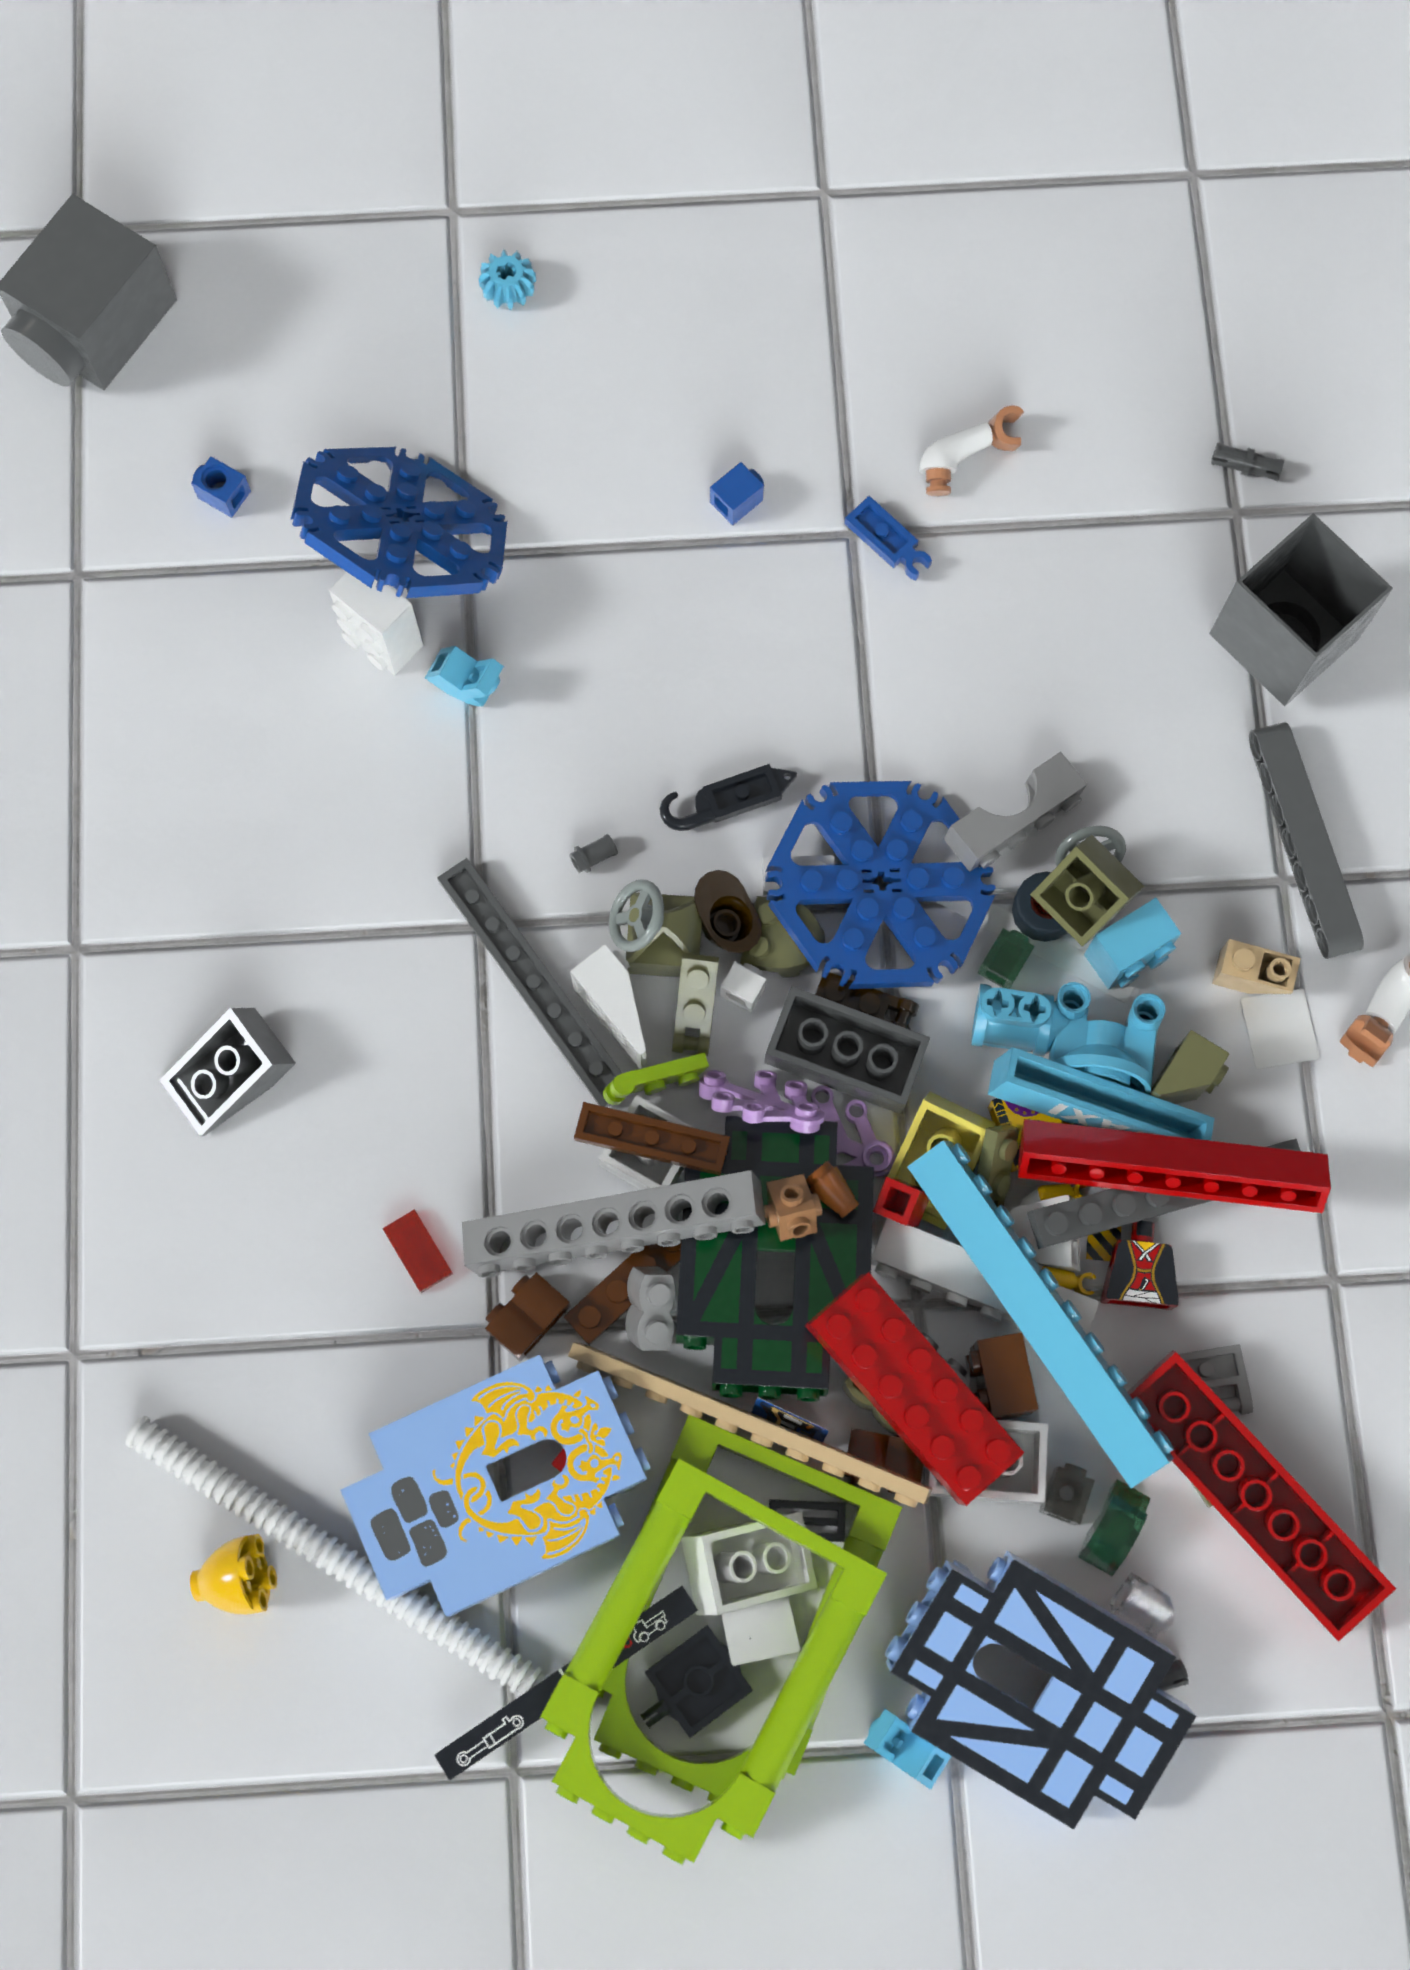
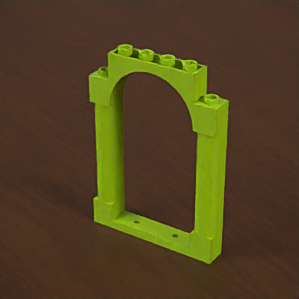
M688 1415L641 1529L678 1459L680 1458L707 1473L717 1447H720L857 1507L858 1510L842 1548L873 1566H878L901 1512V1506L697 1417ZM836 1565L802 1648L843 1570ZM663 1575L661 1576L643 1612L651 1606L652 1601L660 1585V1582L663 1578ZM628 1658L612 1669L598 1696L603 1698L605 1692L612 1694L593 1739L601 1743L598 1750L619 1760L622 1753L637 1759L634 1767L656 1776L658 1770L673 1776L670 1783L686 1791L693 1792L695 1786L708 1791L707 1800L712 1802L733 1782L752 1745L732 1757L713 1762H695L681 1759L659 1748L641 1730L632 1714L626 1691ZM827 1691L786 1770L787 1773L793 1776L797 1772Z
M679 1458L565 1673H563L540 1716L548 1721L544 1728L563 1739H566L568 1733L575 1737L552 1780L553 1783L559 1786L556 1793L575 1804L578 1803L580 1798L594 1806L591 1813L609 1824H612L615 1818L629 1826L626 1833L644 1844H648L651 1838L665 1846L662 1854L681 1865L684 1864L686 1859L692 1863L695 1862L717 1818L723 1821L720 1828L739 1840H742L744 1834L753 1838L840 1663L888 1573ZM708 1494L843 1570L740 1771L730 1786L711 1803L694 1811L672 1815L657 1814L631 1805L615 1793L607 1784L598 1769L592 1751L590 1737L591 1718L602 1687L704 1495Z

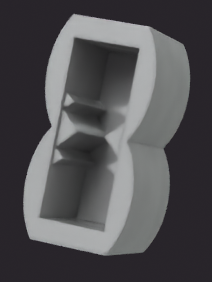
M633 1267L627 1282V1293L631 1302L625 1321L627 1337L641 1351H666L669 1349L674 1335V1324L670 1315L676 1296L674 1279L671 1274L660 1267Z

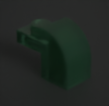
M1116 1479L1110 1488L1100 1515L1087 1532L1078 1557L1108 1575L1113 1576L1129 1554L1148 1516L1146 1510L1151 1498Z

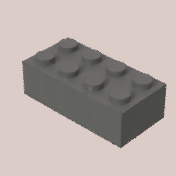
M791 986L765 1053L764 1063L902 1114L931 1037Z

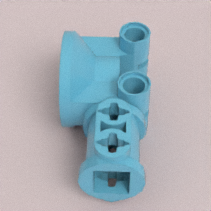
M1078 982L1064 984L1059 989L1056 1001H1054L1053 994L1043 993L1041 995L1006 988H992L991 985L980 983L971 1045L979 1047L986 1045L1003 1049L1014 1047L1026 1052L1033 1051L1034 1055L1043 1057L1049 1053V1060L1150 1095L1157 1031L1164 1018L1166 1009L1161 998L1151 993L1139 995L1134 1000L1124 1025L1106 1020L1087 1021L1091 994L1088 988Z

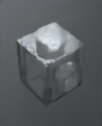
M1132 1572L1109 1602L1113 1615L1153 1639H1156L1160 1633L1165 1634L1174 1621L1175 1612L1170 1596Z

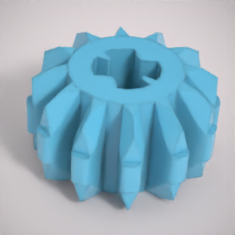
M503 249L501 257L490 254L489 263H482L480 268L481 275L478 278L479 287L483 290V296L486 301L493 300L497 309L503 303H506L510 310H512L515 302L524 306L526 296H533L536 273L533 271L528 258L521 259L518 250L512 256H508V253Z

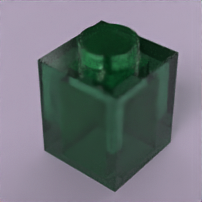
M1003 928L982 962L978 974L1002 988L1011 989L1035 946L1029 943V938L1023 933L1016 930L1008 931Z

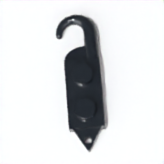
M770 764L703 786L696 795V813L682 818H676L670 813V804L678 797L677 792H672L661 802L659 808L660 817L665 825L676 831H688L711 822L717 823L782 800L783 792L795 780L797 772L771 768Z

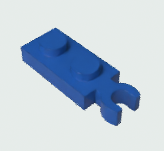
M870 496L845 517L844 524L893 569L901 562L905 566V573L910 579L916 581L919 577V571L914 568V563H922L927 569L931 567V557L924 551L915 550L918 547L919 540Z

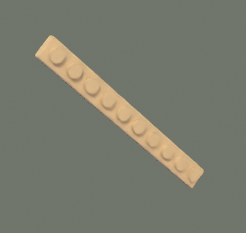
M577 1342L572 1344L568 1357L578 1361L576 1365L578 1369L588 1373H593L597 1370L612 1375V1383L630 1390L633 1384L647 1389L646 1397L663 1404L667 1403L668 1398L682 1404L680 1411L700 1419L703 1413L717 1418L715 1425L727 1431L736 1433L738 1427L752 1433L750 1440L763 1446L772 1448L773 1442L787 1447L786 1455L807 1463L809 1457L823 1462L822 1470L842 1478L845 1472L859 1477L858 1485L879 1493L881 1487L896 1493L894 1500L910 1507L916 1508L918 1502L922 1504L928 1503L933 1490L930 1486L586 1344Z

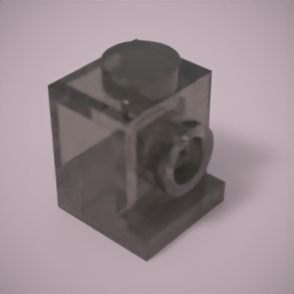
M1065 1463L1064 1468L1055 1467L1045 1494V1503H1042L1039 1513L1073 1526L1080 1525L1095 1480L1086 1477L1087 1470L1070 1463ZM1062 1486H1068L1072 1490L1073 1495L1069 1501L1062 1499L1060 1496Z

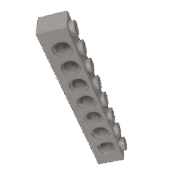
M750 1170L462 1222L464 1266L479 1277L491 1278L499 1276L500 1271L503 1270L531 1271L536 1268L537 1264L543 1263L566 1265L572 1262V1258L583 1256L587 1259H601L607 1257L608 1252L621 1250L625 1253H635L644 1250V1246L652 1244L669 1247L680 1244L681 1239L694 1237L696 1240H710L716 1238L717 1233L731 1231L735 1234L750 1233L754 1231V1227L766 1225L761 1181ZM723 1201H729L727 1210L722 1214L715 1215V1209L718 1204ZM692 1207L689 1218L679 1221L681 1211ZM650 1214H655L654 1222L650 1226L642 1228L644 1219ZM615 1220H619L617 1229L613 1233L606 1234L608 1225ZM582 1226L581 1235L577 1239L571 1240L572 1232ZM546 1233V1239L543 1244L535 1247L536 1239L541 1234ZM511 1239L509 1248L505 1252L500 1253L503 1242Z

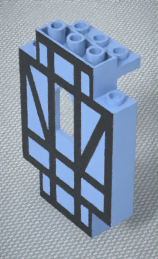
M1008 1550L1003 1558L998 1557L992 1563L987 1574V1578L990 1579L987 1584L974 1577L968 1567L956 1560L953 1563L946 1560L942 1569L936 1567L927 1581L926 1588L929 1589L922 1602L916 1601L906 1617V1622L909 1624L901 1637L896 1635L891 1640L885 1656L888 1657L886 1664L889 1671L922 1691L921 1695L915 1694L906 1708L905 1715L908 1716L906 1722L910 1731L1073 1830L1094 1795L1136 1820L1197 1717L1186 1704L1159 1689L1176 1656L1165 1645ZM991 1643L1002 1645L1052 1675L1033 1709L976 1675L973 1669V1659L976 1652L982 1646Z

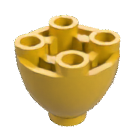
M260 1534L245 1535L224 1543L210 1555L199 1570L192 1571L190 1575L191 1593L197 1602L206 1601L213 1607L232 1614H254L266 1611L268 1609L270 1590L277 1587L276 1570L272 1565L268 1566L264 1554V1542Z

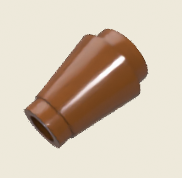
M826 1161L806 1179L807 1184L811 1187L809 1189L812 1194L817 1193L819 1199L834 1212L838 1213L841 1218H844L859 1205L837 1166L833 1167L829 1161Z

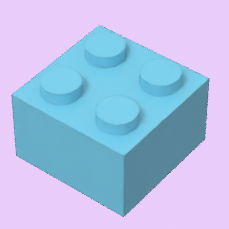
M1154 898L1096 934L1084 955L1108 990L1117 984L1124 988L1139 978L1138 973L1145 969L1146 966H1149L1152 970L1169 959L1168 954L1176 949L1174 943L1181 935V932L1158 899Z

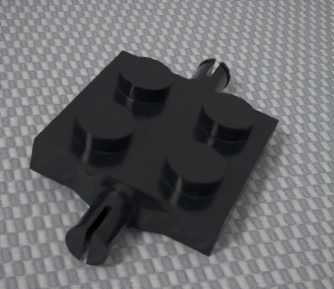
M707 1625L644 1672L655 1687L659 1701L640 1714L644 1721L657 1712L654 1717L645 1723L650 1729L666 1715H669L679 1722L688 1737L691 1738L754 1690L742 1675L740 1665H731L728 1647L717 1639Z

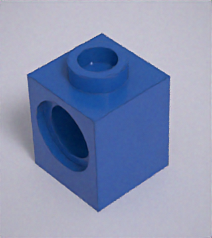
M212 456L204 465H200L196 469L191 482L198 499L231 518L251 492L245 475ZM219 482H224V483H225V484H224L222 487H220V488H217V489L212 488L216 483H219Z

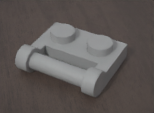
M1240 1344L1179 1354L1210 1389L1234 1385L1235 1396L1221 1399L1232 1412L1239 1411L1241 1415L1253 1413V1402Z

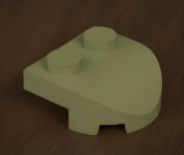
M757 896L754 908L762 923V934L758 943L751 950L742 953L740 964L743 966L744 963H748L762 971L776 972L783 978L799 976V972L808 967L810 963L768 906L770 900H767V897ZM802 904L797 905L796 912L813 937L818 942L825 943L824 930L816 917Z

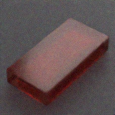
M415 1209L382 1228L420 1293L425 1292L453 1275Z

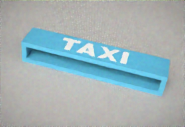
M1014 1047L994 1061L988 1095L1074 1125L1209 1141L1212 1139L1215 1118Z

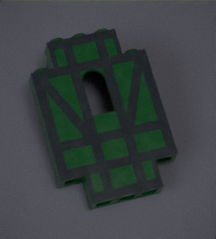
M726 1116L725 1135L730 1136V1142L721 1176L751 1170L761 1181L764 1205H768L767 1182L804 1174L805 1179H807L826 1161H829L833 1167L837 1166L859 1205L844 1218H841L838 1213L834 1212L820 1200L822 1215L817 1216V1233L808 1234L802 1238L780 1241L776 1227L769 1228L765 1216L766 1225L756 1226L754 1231L750 1233L735 1234L727 1231L717 1233V1237L710 1240H696L694 1237L681 1239L676 1343L683 1344V1348L688 1350H705L706 1345H714L712 1391H720L719 1395L721 1397L740 1398L743 1396V1392L758 1393V1398L764 1400L781 1399V1394L797 1395V1400L803 1402H818L820 1397H827L829 1391L830 1354L806 1328L805 1324L862 1274L868 1272L871 1274L874 1167L836 1165L838 1122L824 1121L820 1124L819 1131L815 1133H800L790 1128V1122H762L753 1124L743 1121L742 1117ZM685 1167V1182L719 1176ZM723 1201L718 1204L715 1209V1215L724 1213L729 1206V1201ZM692 1207L683 1210L682 1221L689 1218ZM757 1251L795 1253L793 1311L789 1319L782 1324H767L756 1314Z

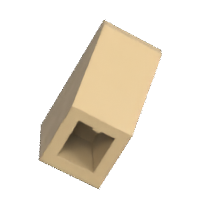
M1229 939L1220 950L1212 984L1247 994H1292L1301 958Z

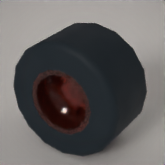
M1049 871L1035 873L1024 880L1014 897L1012 906L1014 922L1019 930L1032 940L1043 942L1057 940L1068 933L1030 895L1051 873Z

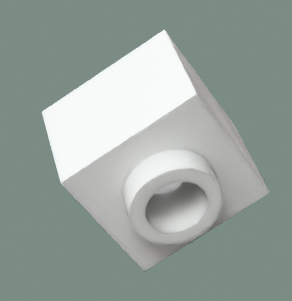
M734 962L720 986V996L752 1012L766 988L767 979L762 977V971L748 963H744L742 966Z

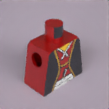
M1139 1221L1132 1223L1131 1240H1118L1113 1245L1100 1303L1172 1310L1178 1306L1179 1298L1173 1248L1169 1244L1154 1243V1222Z

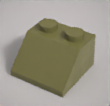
M1190 1030L1176 1047L1153 1084L1150 1095L1179 1104L1197 1100L1204 1091L1210 1094L1215 1086L1220 1084L1229 1069L1224 1063L1230 1053Z

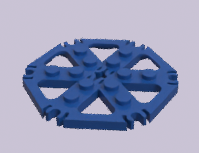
M396 447L324 449L323 452H317L315 460L308 457L306 462L303 461L290 519H293L292 525L294 527L302 526L299 536L305 540L304 543L368 587L372 588L373 582L376 580L377 591L382 592L384 585H391L396 589L397 597H401L404 588H406L408 593L406 598L477 594L481 590L485 591L489 582L495 584L497 579L499 580L503 569L508 522H504L505 515H495L498 505L492 502L493 499L431 457L428 458L427 464H425L424 454L419 453L418 459H411L407 457L406 449L404 448L396 456ZM386 462L387 467L390 469L387 491L383 486L374 483L348 463ZM432 476L443 481L448 488L460 496L466 497L467 500L423 502L426 479ZM313 484L320 485L350 506L335 505L322 507L315 504L311 500ZM477 533L491 535L490 550L488 553L477 552L469 544L460 541L453 535ZM379 539L376 559H364L339 541ZM415 551H418L452 575L423 576L418 574L413 568Z
M912 781L830 782L829 787L823 785L819 792L824 798L823 802L816 801L811 793L806 796L805 803L803 799L801 800L765 871L767 872L765 882H776L780 886L778 890L768 891L766 895L767 900H770L768 906L816 973L822 961L826 962L822 970V977L826 978L832 969L841 971L842 978L839 985L842 987L848 982L851 975H854V979L849 989L932 987L934 982L938 984L943 979L938 966H945L951 974H954L963 965L995 895H991L996 889L995 885H986L981 881V877H990L994 872L993 867L988 866L983 869L979 865L969 872L962 862L911 863L931 823L941 822L949 829L952 824L960 820L944 797H942L937 808L934 807L938 798L937 792L934 791L928 800L921 799L918 796L921 787L919 783L914 785L910 794H907V788ZM887 796L896 801L897 811L879 847L850 809L849 801L852 798ZM809 824H814L843 865L801 866L794 863L791 859V852L803 828ZM877 876H881L883 882L889 883L884 891L879 890L878 885L872 884ZM969 901L972 911L960 937L955 940L946 939L919 902ZM801 904H850L834 938L829 943L818 942L796 912V906ZM882 921L886 923L914 962L911 968L872 969L867 965L865 960L866 954Z

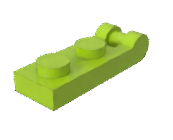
M701 1053L621 1073L604 1088L603 1097L609 1104L618 1105L632 1093L644 1091L645 1095H651L665 1090L667 1084L678 1082L680 1087L693 1084L700 1080L699 1075L709 1067L706 1055Z

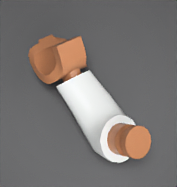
M1006 406L994 415L988 423L985 422L943 437L926 448L920 461V473L926 475V482L930 484L926 488V494L930 496L951 494V487L947 486V483L951 482V474L957 472L959 462L991 445L1003 451H1015L1020 447L1021 437L1007 436L1003 431L1002 423H1014L1024 413V410L1019 406Z
M1410 953L1394 964L1378 986L1366 1014L1359 1015L1339 1041L1349 1050L1348 1055L1359 1063L1364 1061L1371 1067L1376 1065L1384 1052L1392 1044L1393 1034H1395L1410 1011Z

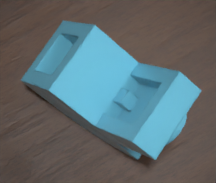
M457 646L440 649L425 679L452 697L473 706L483 707L489 695L498 687L500 683L499 674L504 666L493 658L476 661Z
M884 1709L880 1717L873 1721L869 1728L868 1736L864 1741L865 1745L930 1790L951 1758L949 1754L912 1733L908 1724Z

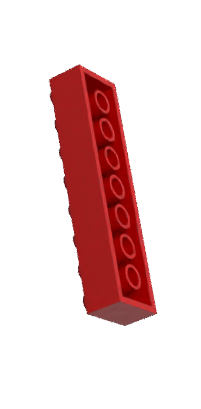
M1172 1350L1127 1391L1132 1399L1138 1397L1146 1406L1151 1415L1147 1420L1155 1432L1158 1430L1163 1431L1174 1448L1170 1452L1174 1457L1172 1462L1338 1642L1396 1590L1394 1585L1176 1351Z

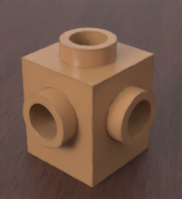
M804 1174L767 1182L768 1205H764L765 1216L769 1228L776 1227L780 1241L802 1238L808 1234L817 1233V1216L822 1215L821 1203L817 1193H810Z

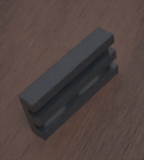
M769 1499V1508L776 1512L777 1508L838 1511V1518L803 1517L804 1524L837 1526V1534H815L830 1542H845L846 1503Z

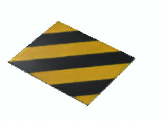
M1122 1226L1088 1235L1086 1259L1110 1261L1113 1245L1118 1240H1121Z

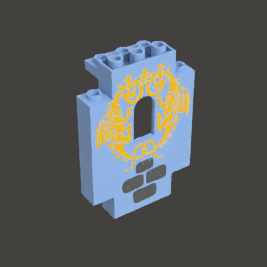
M537 1355L369 1433L384 1470L341 1489V1493L385 1599L393 1600L431 1582L445 1617H450L620 1537L621 1534L618 1527L624 1525V1522L616 1504L613 1503L608 1506L606 1499L635 1489L634 1486L647 1480L644 1471L651 1468L642 1447L634 1450L628 1436L635 1432L626 1412L617 1413L612 1400L619 1396L610 1376L602 1379L597 1370L556 1389L554 1384L561 1380L552 1360L545 1363L541 1355ZM542 1440H555L565 1449L567 1460L560 1474L507 1500L501 1501L486 1466Z

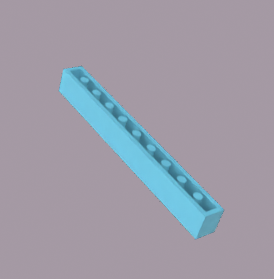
M941 1141L907 1166V1168L1130 1488H1133L1174 1459L1170 1453L1174 1450L1173 1445L1163 1431L1158 1430L1155 1432L1147 1418L1151 1415L1143 1402L1138 1397L1132 1399L1124 1388L1127 1384L1126 1378L1115 1364L1109 1366L1101 1355L1105 1350L1098 1338L1092 1332L1086 1334L1078 1321L1082 1317L1070 1300L1065 1302L1055 1290L1059 1287V1284L1053 1274L1047 1268L1041 1270L1033 1257L1037 1253L1032 1244L1025 1236L1021 1238L1017 1236L1011 1227L1015 1222L1010 1213L1003 1205L997 1207L989 1194L993 1190L989 1183L980 1173L975 1176L967 1164L971 1159L965 1149L958 1142L953 1145L951 1141Z

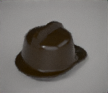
M715 870L707 872L699 879L694 893V902L702 920V930L705 937L710 943L728 952L743 953L751 950L760 939L762 923L744 886L737 877L727 871Z

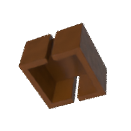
M1023 1333L977 1340L971 1346L969 1355H965L966 1367L969 1377H976L978 1390L973 1394L996 1420H1007L1028 1416L1038 1410Z

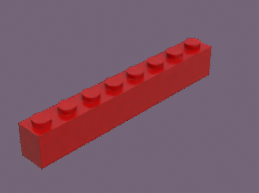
M1024 1119L1019 1143L1018 1178L1323 1213L1331 1190L1328 1154Z

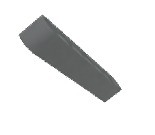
M1282 722L1251 730L1249 732L1250 749L1322 956L1328 959L1362 950L1364 946L1362 931L1288 723Z

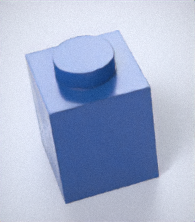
M740 462L710 486V503L733 526L763 501L764 481L758 472L754 469L749 470Z

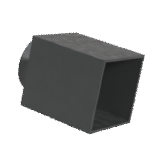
M72 194L0 280V296L11 315V319L2 328L1 333L7 344L22 360L52 382L69 387L77 376L80 375L100 389L105 390L174 305L177 298L155 244Z
M1313 513L1236 581L1209 634L1283 706H1286L1359 640L1393 587Z

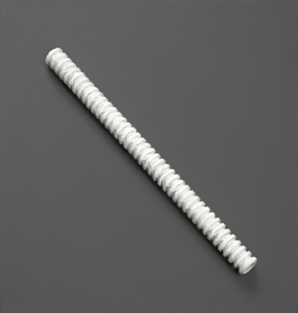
M144 1416L138 1419L128 1432L126 1446L129 1448L135 1446L137 1453H146V1459H155V1463L159 1467L165 1465V1470L168 1473L176 1472V1478H185V1483L189 1486L192 1484L196 1485L195 1490L198 1492L204 1490L207 1498L215 1497V1503L218 1505L226 1504V1510H235V1515L239 1518L242 1516L246 1517L245 1522L248 1524L254 1522L257 1530L265 1529V1535L268 1537L276 1536V1542H285V1547L289 1550L292 1548L296 1549L295 1554L298 1556L304 1554L306 1556L305 1560L309 1563L315 1561V1566L318 1569L326 1568V1574L329 1576L335 1574L338 1582L346 1581V1587L349 1589L354 1586L357 1588L356 1593L359 1595L365 1593L368 1601L376 1600L377 1607H387L386 1611L388 1614L396 1613L397 1619L399 1621L407 1620V1626L410 1628L415 1625L418 1627V1633L426 1632L428 1634L427 1638L429 1640L437 1639L438 1646L443 1647L446 1645L449 1647V1653L457 1652L459 1654L458 1658L460 1660L468 1659V1665L471 1667L476 1664L480 1667L479 1672L482 1674L485 1671L490 1673L489 1678L491 1680L497 1678L500 1680L499 1685L502 1687L506 1684L510 1686V1692L515 1693L518 1691L522 1695L551 1675L550 1673L547 1676L542 1674L543 1669L537 1667V1669L531 1667L532 1662L529 1660L526 1663L522 1661V1655L517 1654L514 1656L511 1654V1648L503 1649L500 1647V1641L492 1642L489 1634L481 1635V1629L478 1627L473 1630L470 1628V1622L465 1621L462 1623L459 1621V1615L445 1617L443 1610L439 1608L440 1603L437 1601L434 1603L429 1602L430 1597L428 1595L420 1596V1590L417 1588L393 1600H386L373 1567L368 1563V1557H359V1551L355 1549L351 1552L348 1550L349 1545L346 1543L340 1545L337 1537L329 1538V1532L326 1530L318 1531V1525L313 1524L310 1526L307 1518L299 1519V1514L296 1511L288 1512V1506L285 1504L279 1506V1501L275 1498L272 1500L268 1499L269 1495L266 1492L260 1494L258 1492L259 1488L255 1485L249 1487V1482L246 1479L238 1480V1474L233 1473L230 1475L227 1467L220 1468L219 1462L216 1460L210 1462L207 1454L199 1455V1449L196 1447L190 1449L188 1442L180 1443V1438L177 1435L169 1436V1430L166 1428L160 1430V1425L156 1422L151 1424L149 1417Z

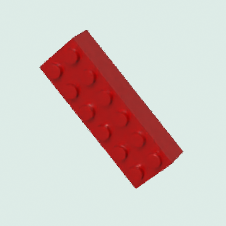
M869 1272L862 1274L805 1324L806 1328L957 1504L964 1506L970 1504L1024 1454L1023 1450Z

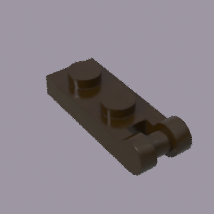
M829 972L826 978L821 977L815 995L911 1030L909 1023L911 1017L917 1015L918 1003L874 988L849 989L853 982L850 979L842 987L839 985L842 976ZM887 1009L898 1012L895 1021L884 1019Z

